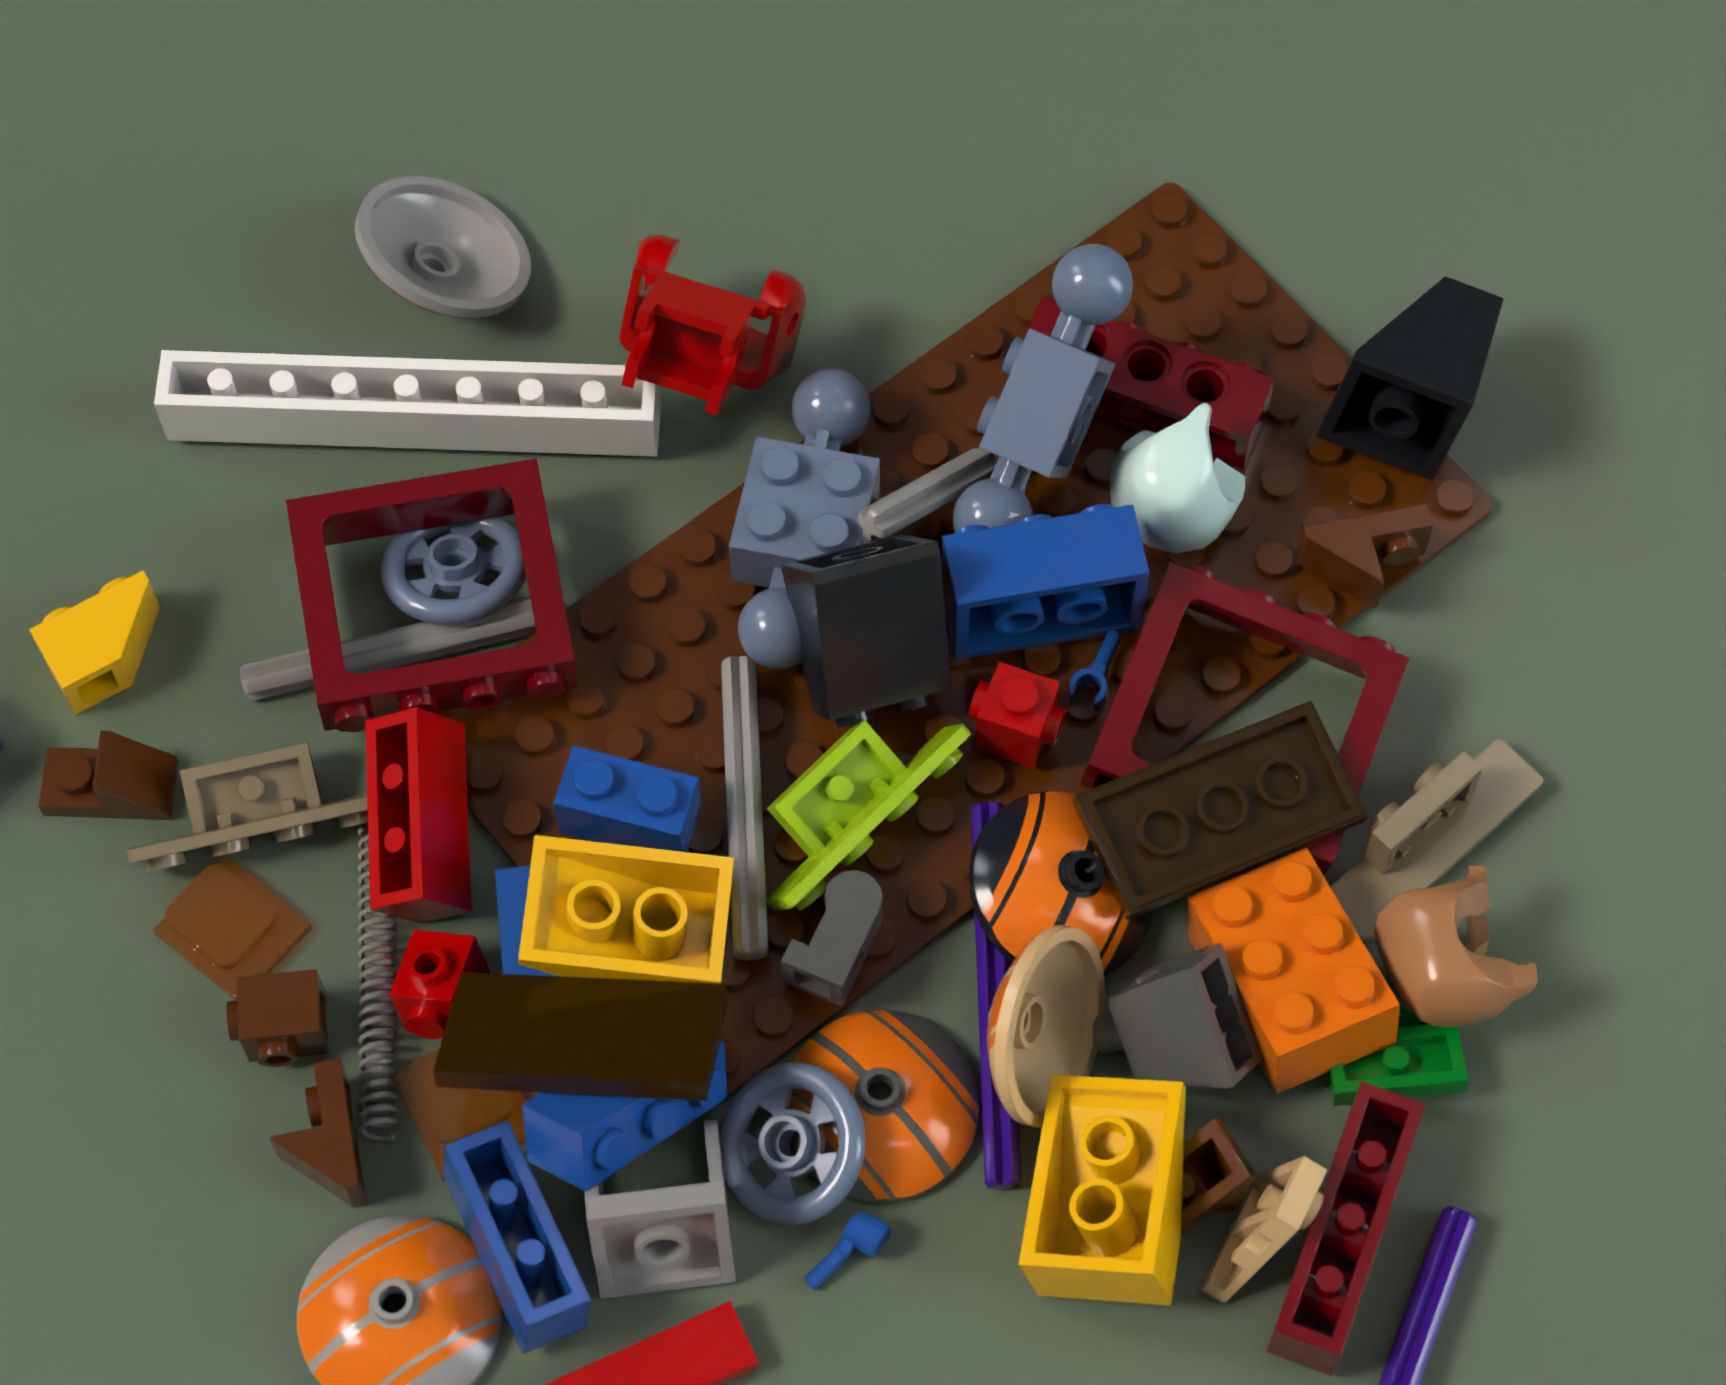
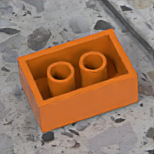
M1307 847L1187 897L1188 938L1195 951L1211 944L1222 943L1263 1059L1259 1064L1276 1094L1328 1073L1333 1066L1341 1063L1344 1066L1396 1043L1400 1004Z

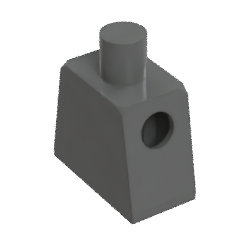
M1222 943L1211 944L1134 975L1109 996L1111 1013L1098 1015L1093 1023V1037L1097 1048L1105 1054L1125 1051L1135 1079L1183 1082L1185 1087L1231 1088L1263 1060Z

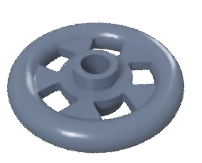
M502 516L396 534L387 545L381 560L380 579L383 589L390 601L398 609L424 622L449 625L467 623L484 618L505 606L519 592L526 580L517 527ZM449 532H450V534L444 535V536H442V537L436 539V540L430 545V547H428L426 541H428L429 539H431V538H433V537H436V536H438V535H441V534H445V533H449ZM486 535L495 540L498 545L488 552H483L474 541ZM423 564L425 578L407 581L405 567ZM487 569L501 572L491 585L479 584L485 576ZM437 590L460 592L457 599L433 598Z
M802 1062L774 1065L749 1079L732 1099L723 1119L720 1132L722 1168L730 1190L737 1200L751 1213L768 1222L780 1225L808 1223L823 1217L835 1209L855 1185L865 1156V1126L862 1113L853 1094L840 1079L819 1066ZM792 1089L805 1090L814 1094L810 1113L789 1109ZM761 1106L772 1113L773 1117L765 1123L759 1138L749 1133L748 1129L753 1116ZM836 1122L839 1140L838 1152L824 1153L825 1136L822 1126ZM798 1132L800 1135V1147L794 1156L790 1151V1140ZM761 1158L777 1174V1178L766 1189L758 1183L751 1172V1169ZM815 1169L821 1184L812 1192L800 1196L794 1182L795 1178L805 1176Z

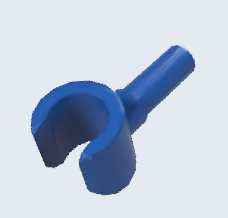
M1109 630L1094 662L1091 663L1089 668L1080 669L1074 673L1070 679L1069 696L1072 703L1076 698L1078 689L1086 684L1095 685L1100 690L1093 703V711L1102 709L1107 703L1108 685L1106 676L1109 671V665L1122 639V635L1119 632Z
M868 1212L854 1214L848 1221L841 1240L804 1277L805 1281L816 1290L835 1270L849 1259L855 1249L874 1259L883 1249L891 1235L889 1226Z

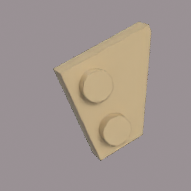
M1302 1156L1256 1176L1240 1205L1200 1290L1221 1303L1227 1302L1299 1229H1306L1314 1220L1322 1205L1324 1196L1318 1192V1189L1327 1169L1306 1156Z

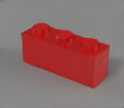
M418 707L365 720L370 910L416 923H424L472 912L465 724Z

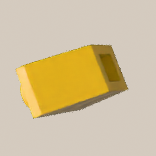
M144 570L131 577H120L108 582L101 588L98 594L73 607L66 606L52 611L43 619L42 623L29 629L44 661L75 715L133 685L160 610V605Z

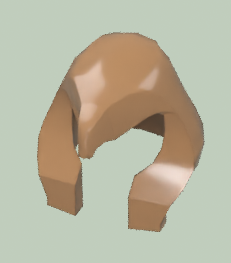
M1468 866V876L1463 880L1404 892L1396 896L1378 914L1374 937L1385 971L1391 983L1411 1011L1422 1021L1433 1026L1459 1027L1490 1020L1498 1016L1514 1001L1530 994L1539 980L1537 967L1533 962L1527 965H1519L1504 958L1485 956L1490 937L1487 916L1481 914L1491 908L1485 866ZM1468 916V942L1464 946L1459 940L1457 928L1459 921Z

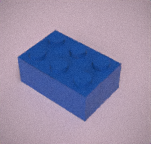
M1098 504L1090 506L1078 514L1054 518L1045 514H1037L1023 518L1017 524L988 528L984 525H970L957 530L954 534L942 536L941 573L945 616L955 661L1105 636L1109 630L1119 633L1141 630L1150 572L1134 506L1114 507L1110 504Z

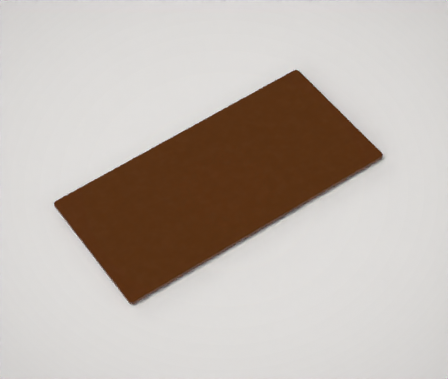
M1173 182L1162 184L1074 247L1085 244L1105 245L1117 251L1128 263L1133 276L1132 297L1126 309L1112 321L1134 323L1143 328L1148 334L1174 343H1191L1199 347L1205 354L1231 363H1248L1258 368L1263 374L1275 378L1269 410L1244 469L1226 463L1245 476V490L1240 505L1218 538L1203 549L1176 554L1149 547L1143 543L1150 573L1142 628L1169 562H1172L1179 566L1191 564L1203 567L1213 573L1217 581L1239 590L1253 588L1263 591L1273 597L1277 605L1299 614L1303 612L1320 614L1330 619L1335 624L1336 629L1341 630L1370 608V606L1300 566L1297 552L1303 526L1427 504L1433 529L1425 555H1419L1415 560L1399 566H1388L1383 562L1379 563L1384 579L1381 599L1490 515L1493 506L1492 499L1448 454L1433 481L1316 437L1319 426L1352 358L1178 184ZM1063 256L869 393L871 402L869 423L861 436L849 445L841 447L840 451L880 458L879 500L973 448H979L984 436L983 433L977 431L981 413L991 396L1000 398L1009 377L1008 374L1002 372L1006 354L1016 337L1023 339L1041 298L1045 297L1055 301L1052 292V278L1054 270ZM1145 373L1136 374L1133 376L1141 381H1153L1157 379L1154 376ZM1195 394L1191 396L1192 398L1200 402H1211L1215 400L1213 397L1206 394ZM1093 416L1067 479L1049 478L1035 471L1033 472L1024 493L1031 504L1033 515L1045 514L1054 518L1078 514L1093 505H1112L1109 488L1112 462L1122 445L1138 434L1139 431ZM994 454V458L998 460L999 456ZM744 483L565 610L575 660L577 688L566 689L562 694L550 699L539 700L525 696L502 700L499 705L487 710L474 711L462 707L438 711V715L465 724L468 810L516 867L531 865L534 835L581 840L559 834L553 806L573 745L699 777L702 810L688 852L728 857L721 679L722 661L730 656H748L739 641L738 620L746 603L759 592L769 589L768 587L735 582L731 579L729 543ZM958 498L887 538L903 534L937 541L942 566V536L955 533L952 519L953 510ZM1186 608L1133 739L1132 750L1134 754L1145 761L1155 764L1181 753L1301 661L1306 655ZM946 621L952 689L933 693L934 703L922 708L897 711L896 704L872 709L874 718L867 721V723L904 765L944 727L964 723L972 734L958 747L963 756L950 770L936 779L929 775L914 790L919 798L906 813L893 822H889L885 818L869 833L874 842L863 855L847 866L839 862L823 878L829 884L833 877L844 871L857 870L866 872L878 882L883 897L881 905L883 918L880 929L844 1006H838L782 982L781 960L792 939L806 945L810 944L825 913L826 890L813 903L800 911L795 906L791 909L773 910L766 903L768 953L765 958L760 960H738L733 956L731 908L729 902L721 984H726L728 1005L720 1038L725 1043L728 1098L721 1103L735 1095L749 1079L774 1065L974 911L969 889V865L972 854L971 809L973 805L982 802H998L1006 806L1014 800L1032 793L1060 791L1078 795L1091 789L1080 784L1142 629L1120 633L1122 639L1109 665V671L1106 676L1108 685L1107 703L1102 709L1093 711V703L1100 692L1098 687L1092 684L1081 686L1072 703L1069 696V684L1074 673L1080 669L1089 668L1091 663L1094 662L1105 636L955 661ZM536 631L514 647L532 643L536 638ZM999 661L1060 682L1058 706L1067 709L1065 721L1055 746L1045 744L1036 769L975 749L977 719L968 716L969 708L980 680L991 683ZM756 663L766 898L808 858V855L767 808L852 727H837L835 719L827 720L813 713L803 663L781 670L765 668Z

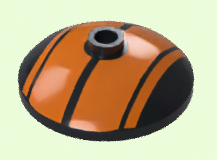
M1044 791L1028 794L1014 800L998 811L986 823L974 844L971 854L969 889L972 904L982 929L996 949L1011 963H1013L1022 948L1045 929L1056 925L1081 929L1095 943L1102 961L1104 976L1108 975L1126 963L1138 950L1149 929L1153 910L1127 920L1105 874L1104 866L1098 858L1072 803L1076 794ZM1075 865L1085 872L1087 883L1082 882L1076 876Z

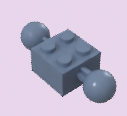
M1085 244L1066 253L1057 264L1052 278L1053 296L1061 312L1051 335L1029 328L1025 339L1016 337L1012 342L1002 366V372L1009 375L1000 398L994 396L989 398L977 425V431L984 434L979 448L998 455L999 458L990 479H984L970 485L959 496L953 510L954 532L970 525H984L988 528L1017 524L1023 518L1032 516L1031 504L1024 493L1034 471L1049 478L1067 479L1116 365L1112 361L1086 351V347L1095 326L1108 323L1117 318L1128 306L1133 293L1131 269L1122 255L1114 249L1101 244Z
M823 369L810 374L799 384L794 393L791 406L792 418L797 430L805 438L803 445L756 436L729 543L732 581L769 588L759 592L746 603L738 620V637L743 650L754 662L769 669H788L802 663L799 629L792 605L787 596L780 564L869 543V540L863 536V528L857 522V517L860 510L879 500L880 458L841 452L840 450L841 447L854 442L865 431L871 415V402L869 394L861 381L849 372L840 369Z

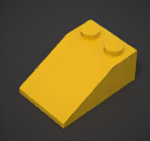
M534 835L518 965L560 977L721 984L734 858Z
M1051 1075L1018 1264L1038 1296L1171 1306L1181 1242L1186 1087L1183 1082Z

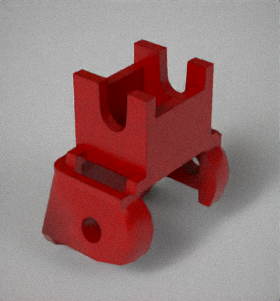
M663 234L649 235L640 241L619 333L621 345L630 351L626 361L622 386L633 389L639 379L706 400L705 412L718 415L733 385L750 390L760 389L764 386L765 382L791 366L806 308V295L800 281L790 274L773 269L764 284L759 301L666 272L678 252L680 240ZM769 316L772 317L768 335L750 327L753 317L765 320Z

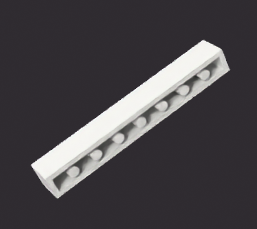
M161 350L154 406L166 438L170 441L657 457L661 395L659 385L640 379L633 389L622 386L626 365Z

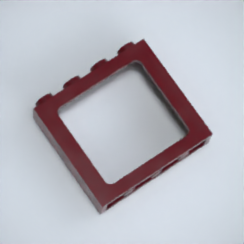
M537 458L286 500L316 701L324 731L334 729L350 733L365 730V720L414 707L435 714L438 711L462 707L480 711L499 705L502 700L525 696L539 700L550 699L562 694L566 689L578 687L574 654ZM515 514L536 628V638L532 643L513 648L361 674H353L346 670L326 546Z
M1169 562L1080 784L1093 789L1153 764L1134 754L1132 742L1186 608H1189L1365 679L1363 689L1338 752V756L1359 795L1410 658L1396 653L1394 647L1382 639L1372 636H1362L1359 638L1336 629L1335 624L1330 619L1313 612L1299 614L1279 606L1273 597L1263 591L1253 588L1239 590L1219 582L1213 573L1203 567L1191 564L1179 566ZM1345 831L1306 846L1323 876H1325L1334 862Z

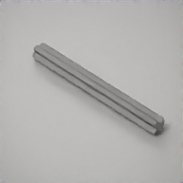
M529 596L509 601L496 612L475 621L449 625L420 622L341 641L346 670L353 674H361L531 635L536 631ZM309 649L241 666L240 679L247 699L255 701L313 687L314 681Z
M730 656L722 661L721 679L728 857L734 858L730 893L732 954L738 960H760L765 958L768 953L756 662L749 656Z

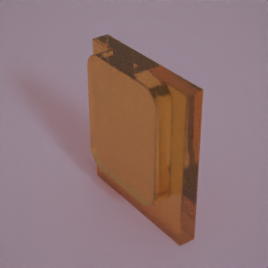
M224 855L217 864L206 867L168 906L165 911V918L153 929V932L232 999L237 1000V977L270 974L312 928L306 920Z
M439 1049L414 1060L408 1069L395 1074L394 1078L398 1083V1087L440 1177L445 1182L443 1178L444 1148L449 1143L509 1121L519 1145L525 1144L523 1104L526 1102L520 1091L436 1087L433 1069Z

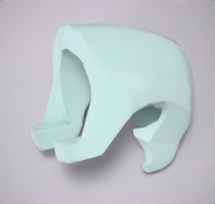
M1208 403L1200 404L1183 420L1158 433L1143 430L1134 435L1122 445L1112 462L1109 483L1111 504L1114 507L1134 506L1142 542L1149 547L1175 554L1205 548L1218 538L1243 499L1245 476L1218 458L1213 463L1209 437L1212 408Z

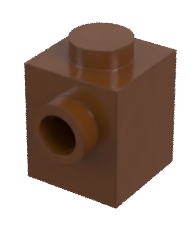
M317 969L237 977V1000L227 1002V1026L230 1040L240 1041L249 1062L258 1061L259 1064L267 1067H284L296 1063L298 1057L329 1054L326 991Z

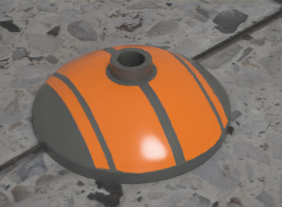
M868 1010L836 1019L822 1027L802 1045L794 1056L792 1062L819 1066L840 1079L853 1094L862 1113L866 1133L865 1156L856 1183L845 1199L863 1204L891 1205L919 1198L946 1182L967 1158L975 1141L979 1126L980 1093L974 1070L962 1049L950 1036L934 1024L920 1017L899 1011ZM884 1083L893 1092L887 1099L876 1100L868 1094V1090L874 1084ZM792 1089L789 1109L810 1113L814 1094L805 1090ZM836 1122L824 1124L822 1126L825 1136L824 1153L838 1152L839 1140ZM798 1132L790 1140V1151L794 1156L800 1147V1135ZM815 1169L807 1174L817 1184H821Z

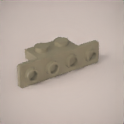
M1501 739L1495 740L1475 759L1463 751L1447 766L1442 761H1437L1417 780L1413 787L1416 793L1402 806L1396 801H1392L1370 822L1368 830L1371 832L1364 858L1330 887L1364 945H1367L1375 938L1374 929L1378 914L1396 896L1409 890L1432 887L1541 788L1543 777L1506 742Z
M308 741L179 770L193 833L132 846L126 852L129 863L145 860L147 871H154L186 863L184 851L209 846L211 856L216 857L249 849L248 837L273 831L276 842L314 834L312 822L337 817L339 828L368 823L367 794L323 804Z

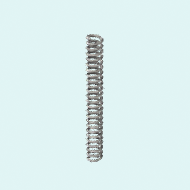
M362 825L357 831L361 837L358 842V847L361 849L358 854V859L361 861L358 866V871L361 873L358 878V883L361 885L358 895L362 898L358 902V907L362 910L358 914V919L362 922L358 927V932L362 934L358 939V944L362 946L358 951V956L362 959L358 964V968L362 971L358 976V981L362 983L358 988V993L362 996L358 1001V1005L362 1008L358 1013V1018L362 1020L358 1026V1030L362 1033L358 1042L363 1046L358 1051V1055L362 1058L358 1067L363 1071L358 1077V1080L363 1084L358 1089L359 1094L363 1097L358 1102L359 1107L363 1109L358 1115L359 1120L363 1122L358 1130L366 1138L389 1141L396 1137L393 1133L374 1134L365 1131V1128L367 1126L390 1128L394 1127L398 1121L393 1117L367 1119L365 1115L368 1113L391 1115L398 1111V1108L392 1104H378L368 1107L365 1105V1102L368 1100L381 1103L393 1102L398 1098V1095L391 1091H379L368 1094L365 1093V1089L389 1090L395 1088L398 1083L388 1078L367 1081L365 1076L391 1077L398 1070L392 1066H376L368 1069L365 1067V1064L368 1062L380 1065L393 1064L398 1058L391 1053H378L367 1056L365 1051L390 1052L398 1047L397 1044L385 1039H392L398 1033L391 1028H377L367 1031L365 1026H393L398 1021L393 1016H388L387 1014L394 1013L396 1008L391 1003H376L367 1006L364 1002L366 1000L374 1002L392 1001L389 996L390 991L388 990L392 989L395 980L385 977H391L397 973L394 967L386 966L393 964L397 960L394 955L389 954V952L397 948V945L388 941L397 936V933L386 928L393 927L397 921L392 917H387L390 915L372 911L370 906H364L366 901L370 903V894H364L366 889L370 891V882H364L366 877L369 878V870H364L365 865L369 866V858H364L365 853L369 854V846H364V842H368V834H364L365 828ZM367 913V914H369V915L378 916V917H372V918H369V919H365V918H364V915ZM365 926L379 928L367 932L364 930ZM366 938L371 940H377L376 942H371L368 944L364 942ZM368 950L378 954L365 956L364 952ZM365 963H370V964H374V965H383V966H374V967H370V968H365L364 965H365ZM366 975L380 978L366 981L364 977ZM368 987L379 991L365 993L364 989ZM369 1012L379 1014V1016L366 1018L364 1014ZM369 1037L373 1039H380L382 1041L366 1043L365 1038Z

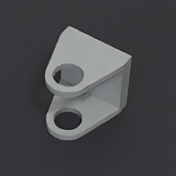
M717 1119L704 1120L710 1182L604 1195L602 1181L587 1192L585 1191L586 1219L600 1299L736 1282Z

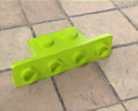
M866 720L853 725L767 808L808 855V858L766 898V903L773 910L791 909L795 906L799 911L813 903L827 888L828 884L823 878L839 862L847 866L863 855L874 842L869 833L885 818L889 822H893L901 817L916 803L919 797L914 790L929 775L936 779L945 774L961 759L963 753L958 747L972 734L964 723L942 728L905 765Z

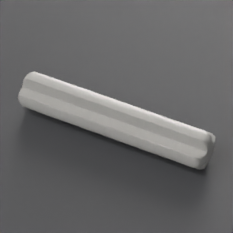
M973 448L863 508L857 517V522L863 528V536L870 541H876L879 538L885 539L958 498L970 485L984 479H990L997 463L994 454L982 448Z

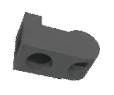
M857 870L844 871L833 877L827 885L825 892V913L810 944L806 945L792 939L781 960L782 982L838 1006H844L880 929L883 918L881 907L883 901L882 891L875 878L866 872Z

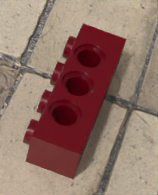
M1045 297L1041 298L1023 339H1025L1029 328L1051 335L1061 312L1054 300ZM1110 321L1095 326L1086 351L1112 361L1116 365L1094 416L1139 432L1147 430L1158 433L1183 420L1200 404L1208 403L1212 408L1209 437L1213 458H1218L1223 462L1244 469L1269 410L1275 378L1263 374L1258 368L1248 363H1231L1205 354L1199 347L1191 343H1174L1148 334L1143 328L1131 322ZM1145 373L1150 374L1157 379L1153 381H1141L1133 376L1136 374ZM1195 394H1206L1213 397L1215 400L1211 402H1200L1195 400L1191 396Z
M1360 1082L1322 1190L1324 1196L1322 1205L1311 1222L1266 1352L1329 1376L1333 1375L1349 1334L1426 1104L1372 1084Z

